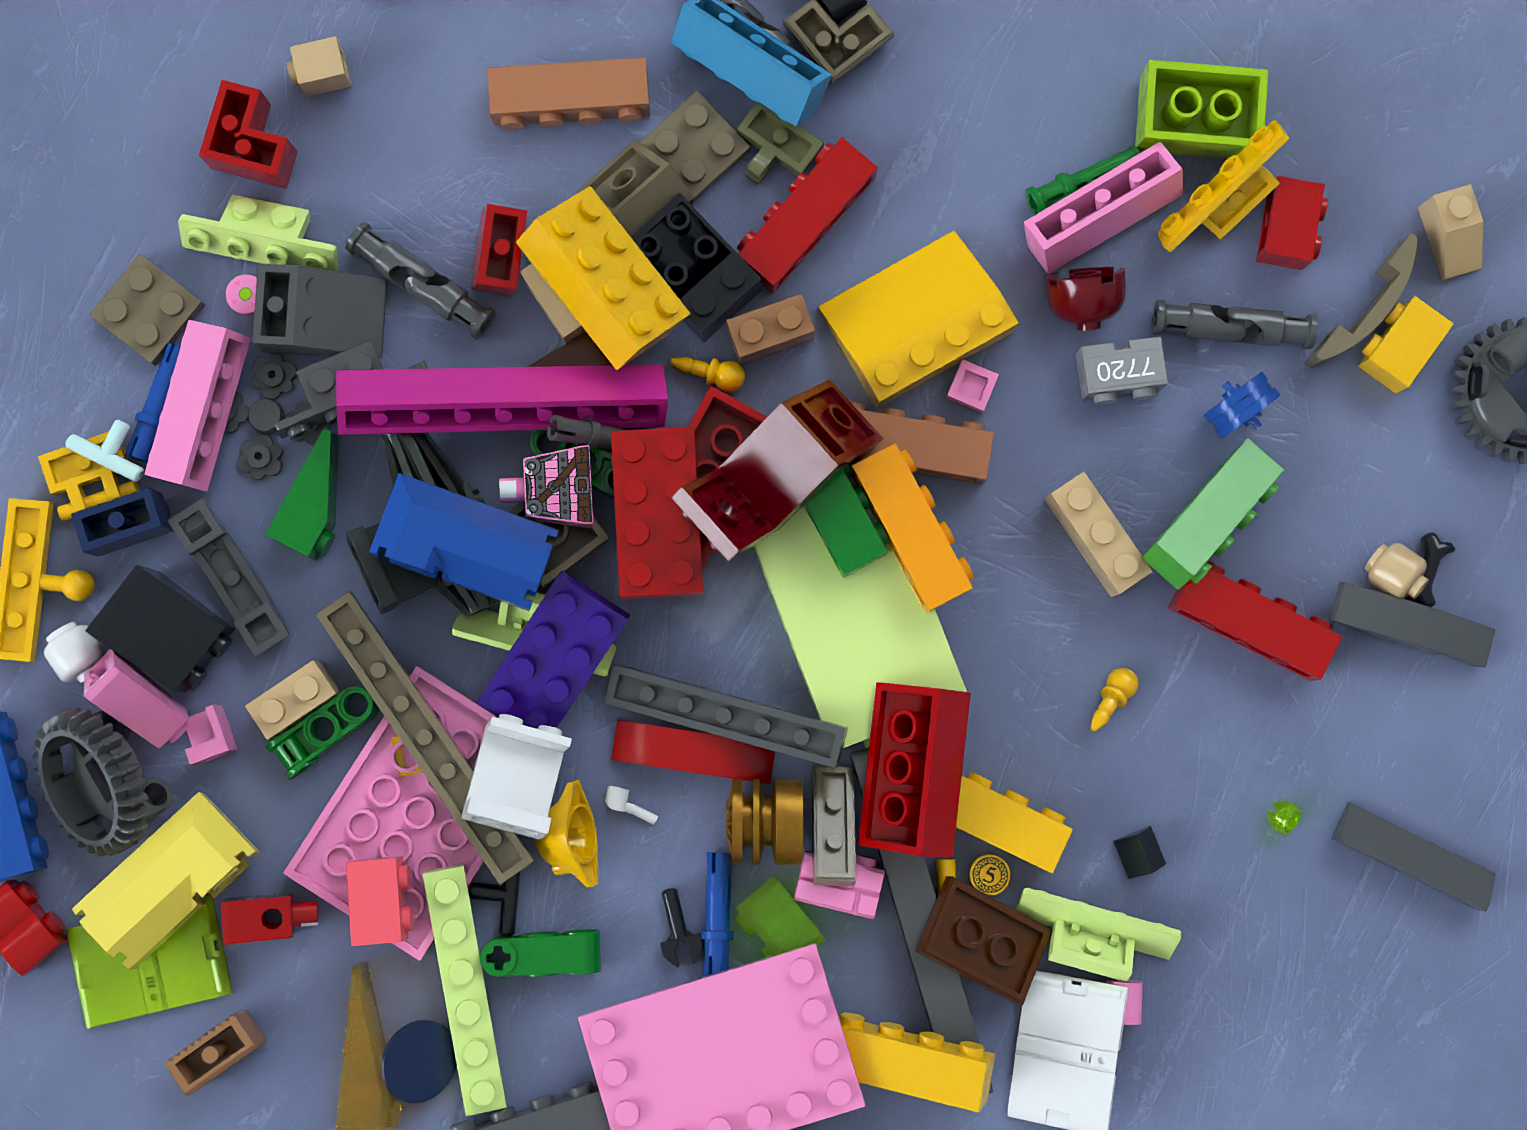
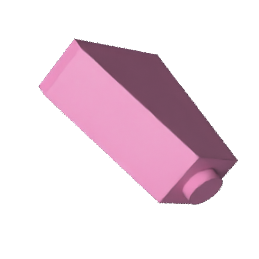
M112 649L84 675V697L158 749L167 741L174 743L186 731L188 727L186 722L189 720L187 708L140 668Z

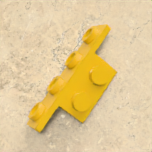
M1273 120L1268 126L1259 128L1252 135L1249 144L1238 155L1229 157L1222 164L1219 173L1208 184L1199 186L1191 195L1190 201L1178 213H1172L1164 220L1157 235L1168 252H1172L1201 223L1221 240L1280 184L1277 178L1263 166L1289 139L1287 133L1276 120Z

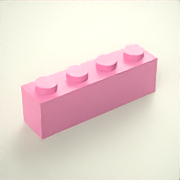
M1161 141L1024 221L1028 248L1047 274L1052 273L1182 196L1183 169Z
M188 320L144 475L208 491L251 340L250 337L224 327Z

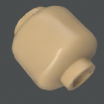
M1394 543L1389 547L1382 544L1365 566V570L1369 572L1367 581L1371 587L1378 592L1405 599L1408 595L1413 599L1417 598L1429 582V579L1423 576L1427 569L1425 559L1402 543Z

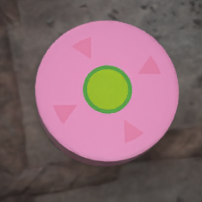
M247 274L239 275L230 281L226 288V300L229 306L238 314L254 316L257 278Z

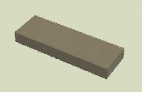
M813 765V885L854 886L856 883L853 766L833 768L826 765Z

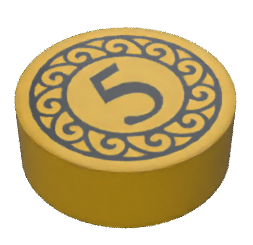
M983 854L971 863L968 872L969 881L977 890L987 895H996L1008 886L1010 869L1007 863L999 856Z

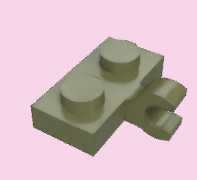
M760 102L753 106L737 128V133L744 140L760 150L746 168L748 170L746 177L758 185L764 179L774 161L798 177L802 172H806L824 145L822 141L799 125L796 127L791 123L781 120L775 112Z

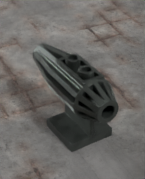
M428 433L380 434L393 487L398 473L485 504L478 489L471 490L468 482L465 483ZM380 523L366 529L361 526L347 532L348 547L380 615L394 609L397 604L433 588L466 618L501 602L443 581L441 578L443 572L438 571L435 579L388 562L389 558L384 556L385 551H382L380 558L371 555L369 550Z

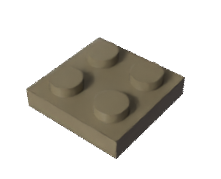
M698 91L693 93L639 142L672 166L694 197L691 200L692 203L750 152V146Z
M139 254L89 315L143 358L156 366L164 356L167 344L175 343L186 329L188 320H193L205 304Z

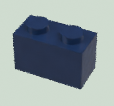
M146 488L71 514L82 551L97 557L174 531L167 521L170 519L163 493L151 488Z

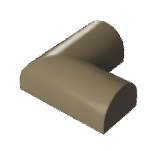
M810 0L783 21L785 28L811 60L832 74L829 81L832 85L894 37V33L870 4L840 27L836 25L817 0Z

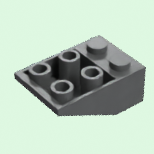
M258 264L252 343L265 353L334 356L371 340L378 357L382 358L387 279L298 265Z

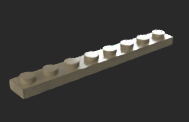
M350 591L315 614L498 883L501 885L534 862V857L518 834L461 819L474 770L354 594Z

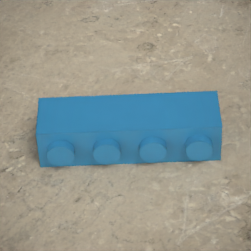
M688 0L684 2L670 43L681 49L687 57L699 61L714 71L718 78L729 81L745 92L751 100L760 102L775 112L781 120L791 123L796 127L816 114L832 74L720 0Z

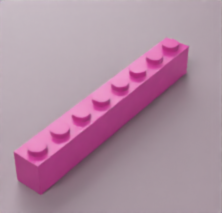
M613 365L336 370L338 435L547 430L548 426L557 427V425L549 422L553 415L581 421L585 418H592L602 425L618 428L665 427L668 395L663 365H625L619 370H616Z

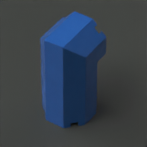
M398 473L369 553L380 558L382 551H385L384 556L388 557V562L435 579L438 571L443 572L441 578L445 582L530 611L533 601L526 599L527 594L536 596L552 552L553 545L546 541L555 542L558 530Z

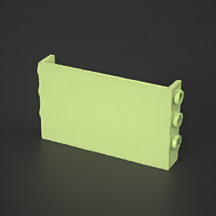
M853 477L848 479L853 488L858 486ZM803 506L780 530L753 546L818 718L848 727L843 748L863 741L865 748L869 747L876 682L967 692L936 610L933 609L925 613L889 543L885 545L888 553L884 557L843 578ZM867 508L865 511L872 524L876 523L877 521L870 508Z

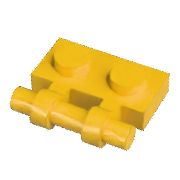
M109 431L86 440L101 447ZM122 442L116 455L128 460V457L124 455L125 448ZM66 447L38 456L50 494L55 496L65 492L68 494L70 502L57 507L62 521L72 519V513L140 491L137 482L131 480L120 484L117 477L118 473ZM102 480L105 490L89 496L85 495L82 486Z

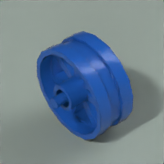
M1263 371L1242 387L1238 383L1232 386L1229 381L1225 382L1222 385L1226 391L1222 395L1224 400L1203 415L1209 423L1211 422L1215 426L1216 432L1221 439L1242 424L1245 427L1252 424L1256 430L1262 426L1258 420L1262 416L1260 411L1280 396L1276 388H1272L1268 383V378Z

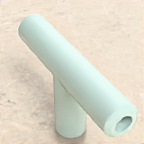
M118 419L114 421L101 447L76 434L70 435L66 440L67 449L134 482L139 481L144 474L142 467L116 455L130 429L128 424Z

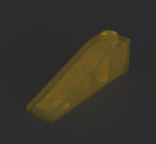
M358 963L352 967L336 1130H392V1127H398L400 1121L401 1102H395V1096L388 1091L382 1079L381 1061L386 1043L368 963Z

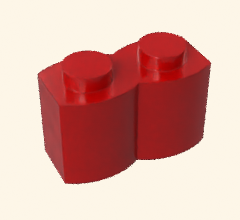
M16 879L6 881L0 886V954L17 973L24 976L35 970L66 943L68 938L63 932L66 930L63 921L51 911L46 913L41 909L37 902L40 898L37 891L28 882H18Z

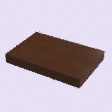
M946 876L915 952L1016 1005H1023L1052 929L953 876Z

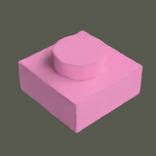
M962 359L946 398L983 413L999 374Z

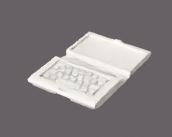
M1036 971L1021 1010L1008 1104V1117L1067 1130H1109L1116 1081L1115 1071L1118 1051L1121 1048L1128 987ZM1073 981L1082 982V983H1081V985H1076V984H1073Z

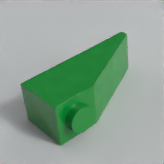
M323 428L265 535L314 560H317L319 554L325 555L328 552L335 538V534L331 532L335 527L339 437Z

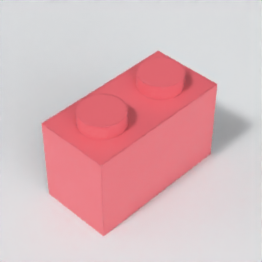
M403 856L346 862L351 946L395 943L408 939V931H413L414 915L412 906H406L405 890L411 888V873L409 865H403Z

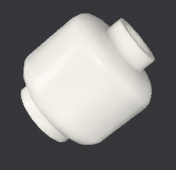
M71 622L58 628L46 638L48 645L44 649V656L63 682L78 680L83 685L84 675L107 653L102 643L85 631L88 627L87 625L77 626L75 622Z

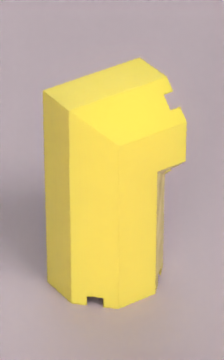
M198 792L76 904L72 910L75 915H85L79 922L109 955L114 958L121 952L127 957L122 965L128 970L136 969L189 918L206 905L201 898L207 893L213 898L222 893L249 867L250 863L245 859L246 856L256 858L260 851L205 793Z

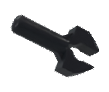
M668 888L662 892V898L671 934L667 941L660 943L662 954L670 963L679 967V959L675 948L679 943V938H682L683 942L688 944L691 949V958L694 964L703 947L701 934H693L686 929L678 890Z

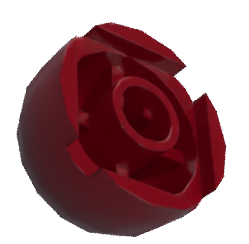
M1109 266L1070 269L1069 278L1059 279L1058 272L1046 275L1047 296L1051 309L1061 320L1077 323V330L1088 331L1101 328V321L1114 317L1124 303L1126 293L1125 268H1120L1115 273L1114 267Z

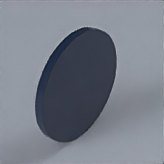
M417 1020L403 1026L392 1036L382 1056L381 1074L386 1088L393 1096L404 1102L421 1103L434 1098L443 1091L452 1079L457 1066L451 1032L445 1026L435 1021Z

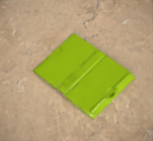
M211 895L201 898L206 905L189 918L136 969L128 970L122 965L127 957L121 952L114 958L109 955L82 925L66 929L86 1028L233 993L214 901ZM215 940L218 942L219 950L216 948Z

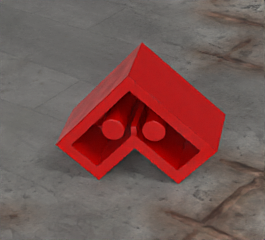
M221 80L199 152V156L211 169L287 189L298 152L288 138L263 132L271 104L261 90Z

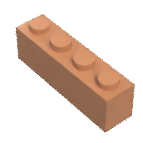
M646 57L487 68L490 116L494 126H500L505 130H518L523 128L524 124L540 123L541 126L549 128L559 127L564 124L563 121L578 120L584 125H595L602 123L603 119L619 118V121L636 122L640 121L642 116H650Z
M851 402L884 438L874 449L855 459L852 463H858L896 443L900 451L906 449L910 454L917 469L913 473L981 485L986 481L994 432L984 431L985 425L967 421L961 422V427L945 424V418L934 415H922V420L907 418L905 411L893 408H883L882 413L866 411L867 405Z

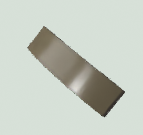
M1410 233L1399 241L1377 269L1376 273L1385 279L1387 283L1352 329L1347 331L1341 325H1338L1331 330L1305 364L1312 368L1336 358L1359 343L1380 325L1405 289L1414 265L1418 237Z

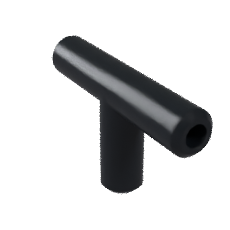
M520 872L505 881L503 885L472 883L469 888L470 899L501 901L499 933L501 935L512 936L515 934Z

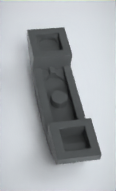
M200 499L167 520L188 554L194 556L235 620L233 624L255 657L291 635L251 565L204 499Z

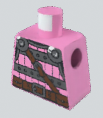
M589 445L524 458V477L499 478L500 502H525L526 519L535 522L593 528Z

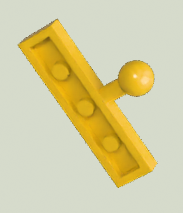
M9 498L0 567V660L35 663L44 590L63 592L67 598L73 601H84L95 590L94 578L85 570L75 569L68 572L65 576L46 574L54 503L49 501Z

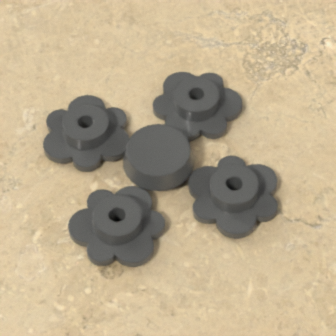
M272 354L269 359L259 358L253 364V371L256 375L252 378V385L257 389H261L263 396L267 399L256 401L249 409L243 404L242 394L235 392L225 428L228 432H235L239 428V423H243L249 418L252 428L261 433L253 439V442L245 441L242 443L241 451L243 454L237 459L238 468L243 472L250 473L251 477L255 480L263 479L265 474L275 476L281 471L282 467L278 459L282 456V448L276 444L273 445L272 439L266 434L277 431L274 425L276 422L312 408L307 402L300 401L296 404L295 411H290L285 416L282 406L274 400L281 395V392L289 393L292 391L293 382L291 380L297 375L296 366L290 361H284L283 357L279 354ZM272 373L276 374L274 378H270ZM327 421L312 427L313 431L310 434L294 441L301 442L305 440L309 445H315L323 428L329 430L331 424H328ZM262 454V458L257 460V456Z

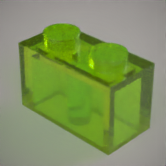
M774 874L770 875L736 904V909L740 914L735 917V920L749 937L756 932L766 945L761 951L766 958L815 942L818 947L826 940L822 932Z

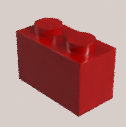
M1277 176L1276 178L1280 184L1266 196L1256 262L1303 270L1313 259L1316 260L1320 253L1322 237L1317 236L1319 221L1322 222L1324 220L1328 207V199L1323 197L1325 184Z
M487 203L481 211L472 290L511 296L517 290L522 250L516 241L525 232L527 210Z

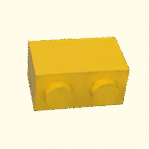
M1416 296L1403 304L1398 301L1383 320L1388 325L1380 335L1374 333L1361 349V353L1365 356L1358 367L1395 394L1411 385L1454 325V323Z

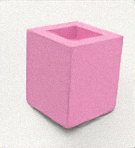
M213 704L205 707L206 711L188 717L186 731L192 747L184 750L190 765H201L238 751L223 705Z

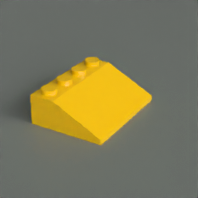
M955 231L948 233L818 306L819 312L876 410L957 365L962 359L965 360L1010 335L1019 324L998 287Z

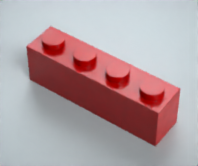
M843 137L834 146L828 143L822 148L814 160L817 163L814 169L808 175L802 172L789 187L791 195L783 204L776 201L764 215L763 220L766 223L757 233L752 230L748 232L737 246V249L740 251L738 255L761 278L762 285L772 294L776 292L876 178L878 167Z
M1209 561L1207 562L1212 566L1211 569L1197 584L1189 580L1179 590H1176L1168 606L1170 610L1309 681L1322 679L1342 638L1339 634L1331 631L1333 628L1331 623L1316 616H1311L1310 619H1307L1297 614V607L1294 604L1275 597L1274 601L1260 595V587L1243 579H1239L1237 583L1223 576L1225 570Z

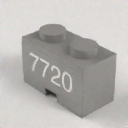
M1161 337L1129 340L1128 346L1123 347L1121 350H1114V343L1082 346L1075 354L1082 400L1093 399L1094 405L1114 403L1118 401L1117 396L1133 394L1134 400L1153 398L1157 396V391H1160L1168 384Z

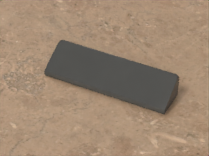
M1347 803L1331 839L1470 907L1487 911L1496 873L1362 808Z

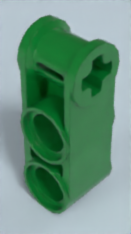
M349 687L297 725L275 737L265 747L268 752L276 754L287 770L286 777L288 780H292L312 767L319 758L372 721L378 715L380 709L365 687ZM363 694L367 699L368 707L363 715L357 717L350 710V701L355 695ZM329 718L334 724V733L330 739L325 741L318 736L317 726L322 719Z
M582 929L564 931L563 933L545 931L494 937L481 951V966L486 973L497 977L520 975L540 977L558 975L560 973L574 975L601 972L600 930ZM497 946H502L503 953H510L511 958L504 962L503 966H498L497 959L490 958V954L494 953Z

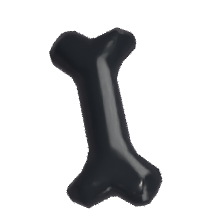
M1430 532L1421 538L1425 549L1424 559L1427 563V569L1423 576L1429 579V582L1417 598L1413 599L1408 595L1405 599L1415 600L1418 604L1433 607L1436 601L1432 594V585L1440 560L1445 555L1454 552L1455 547L1452 543L1441 542L1437 534Z

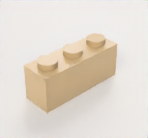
M1084 471L1044 499L1111 598L1121 594L1153 572L1147 562L1141 558V553Z

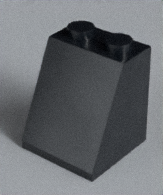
M136 565L85 631L174 692L186 693L188 689L191 691L195 690L205 679L207 671L204 669L212 658H219L226 652L232 643L230 635L235 628L161 572Z

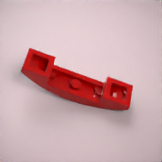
M617 720L611 760L725 778L743 779L746 781L759 779L760 783L770 784L775 751L714 734Z

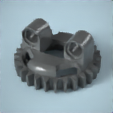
M1523 317L1518 320L1516 327L1511 319H1507L1502 322L1501 328L1496 323L1486 329L1487 335L1482 331L1473 337L1475 344L1468 343L1462 348L1467 356H1460L1454 361L1463 370L1454 371L1450 374L1449 377L1458 381L1459 385L1448 390L1449 394L1459 395V401L1450 405V409H1461L1463 413L1455 423L1462 424L1467 422L1470 426L1465 432L1464 437L1467 438L1477 434L1480 438L1475 448L1479 449L1490 444L1489 457H1495L1503 451L1504 462L1514 461L1515 457L1518 456L1520 464L1527 463V441L1510 438L1508 441L1506 440L1510 434L1515 433L1527 436V414L1502 385V382L1510 379L1527 366V317ZM1480 365L1483 369L1482 392L1477 399L1469 401L1468 396L1475 394L1477 375L1470 373L1472 369Z
M80 707L56 714V716L43 722L42 728L37 731L38 739L33 744L37 751L32 757L38 763L34 769V772L40 777V782L37 786L43 788L46 796L43 800L48 801L52 809L50 814H55L58 818V827L66 828L67 838H76L77 846L80 848L86 847L87 852L90 854L97 853L101 857L105 855L112 856L139 843L138 840L144 837L142 829L148 827V823L152 822L171 806L173 792L167 782L160 778L147 777L143 779L145 776L141 765L126 741L132 731L103 710L92 714L90 709L81 711ZM70 743L73 748L75 769L74 772L64 775L63 753L60 752V747ZM96 760L109 785L111 795L95 770L92 761ZM150 799L153 805L150 804L147 800ZM101 814L113 820L110 832L106 833L107 829L98 825L93 820H96Z

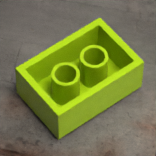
M1149 60L1140 75L1135 146L1140 152H1143L1161 141L1169 153L1175 155L1223 159L1238 155L1249 144L1252 135L1259 128L1265 126L1268 70Z

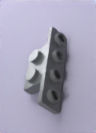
M371 340L296 371L312 408L276 422L274 425L281 439L289 437L290 440L302 438L313 431V426L325 421L328 424L337 423L336 370L384 369ZM425 361L406 369H428Z

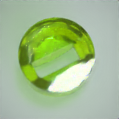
M1279 800L1272 804L1278 808L1275 813L1267 811V820L1274 830L1283 836H1287L1298 824L1303 810L1292 802Z

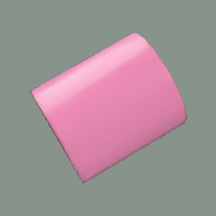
M1107 979V984L1128 987L1124 1025L1142 1024L1143 982L1137 980L1124 982L1117 979Z

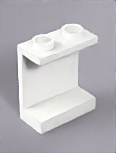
M500 714L499 718L492 717L486 724L461 819L541 840L549 831L552 818L548 817L563 754L570 747L572 739L562 736V731L555 727L540 725L538 729L522 725L523 720L518 717Z

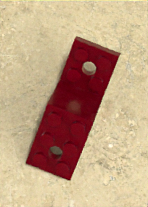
M829 379L781 402L719 468L682 486L672 499L680 507L682 515L704 533L713 550L730 561L780 530L843 466L874 449L884 438Z

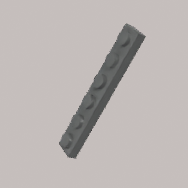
M620 664L613 665L604 704L837 768L839 765L848 727Z

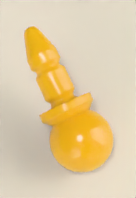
M674 357L670 360V364L684 373L690 372L692 375L703 378L707 377L706 385L716 384L724 392L737 391L745 381L744 369L735 361L728 360L720 363L718 359L713 358L711 363L708 364V362L697 359L693 360L690 357Z
M1117 668L1108 675L1106 686L1100 692L1103 700L1092 717L1090 726L1092 731L1096 732L1106 725L1116 708L1125 707L1127 699L1137 692L1139 682L1132 670Z

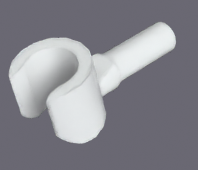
M608 786L605 803L609 808L633 814L652 825L655 824L658 818L657 815L627 802L630 790Z

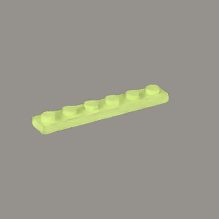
M464 864L424 871V885L465 1114L470 1116L507 1108Z

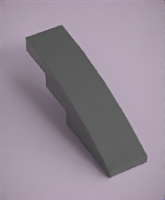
M1339 582L1329 620L1391 643L1404 644L1433 655L1446 656L1474 667L1486 668L1496 630L1422 604L1346 582Z

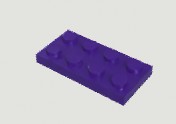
M560 571L476 704L498 718L500 714L518 717L523 720L522 725L538 729L540 725L557 728L631 614L565 572Z

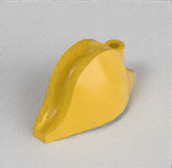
M573 780L566 784L558 802L549 809L548 817L552 819L548 834L541 840L534 838V842L541 857L552 865L555 875L573 874L586 887H593L598 884V839L595 821L580 780Z

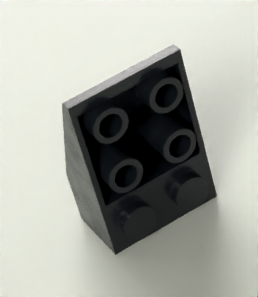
M681 193L631 236L640 250L691 313L684 322L703 342H706L726 323V320L731 319L762 291L761 278Z

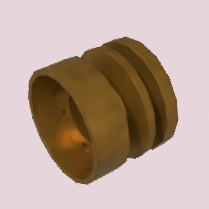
M732 779V788L726 801V842L732 856V864H742L743 846H753V865H759L763 846H771L775 865H802V779H775L771 797H763L759 779H753V797H743V779Z

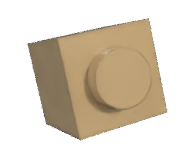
M336 36L290 47L293 61L287 62L289 77L292 85H299L306 97L352 86L344 49Z

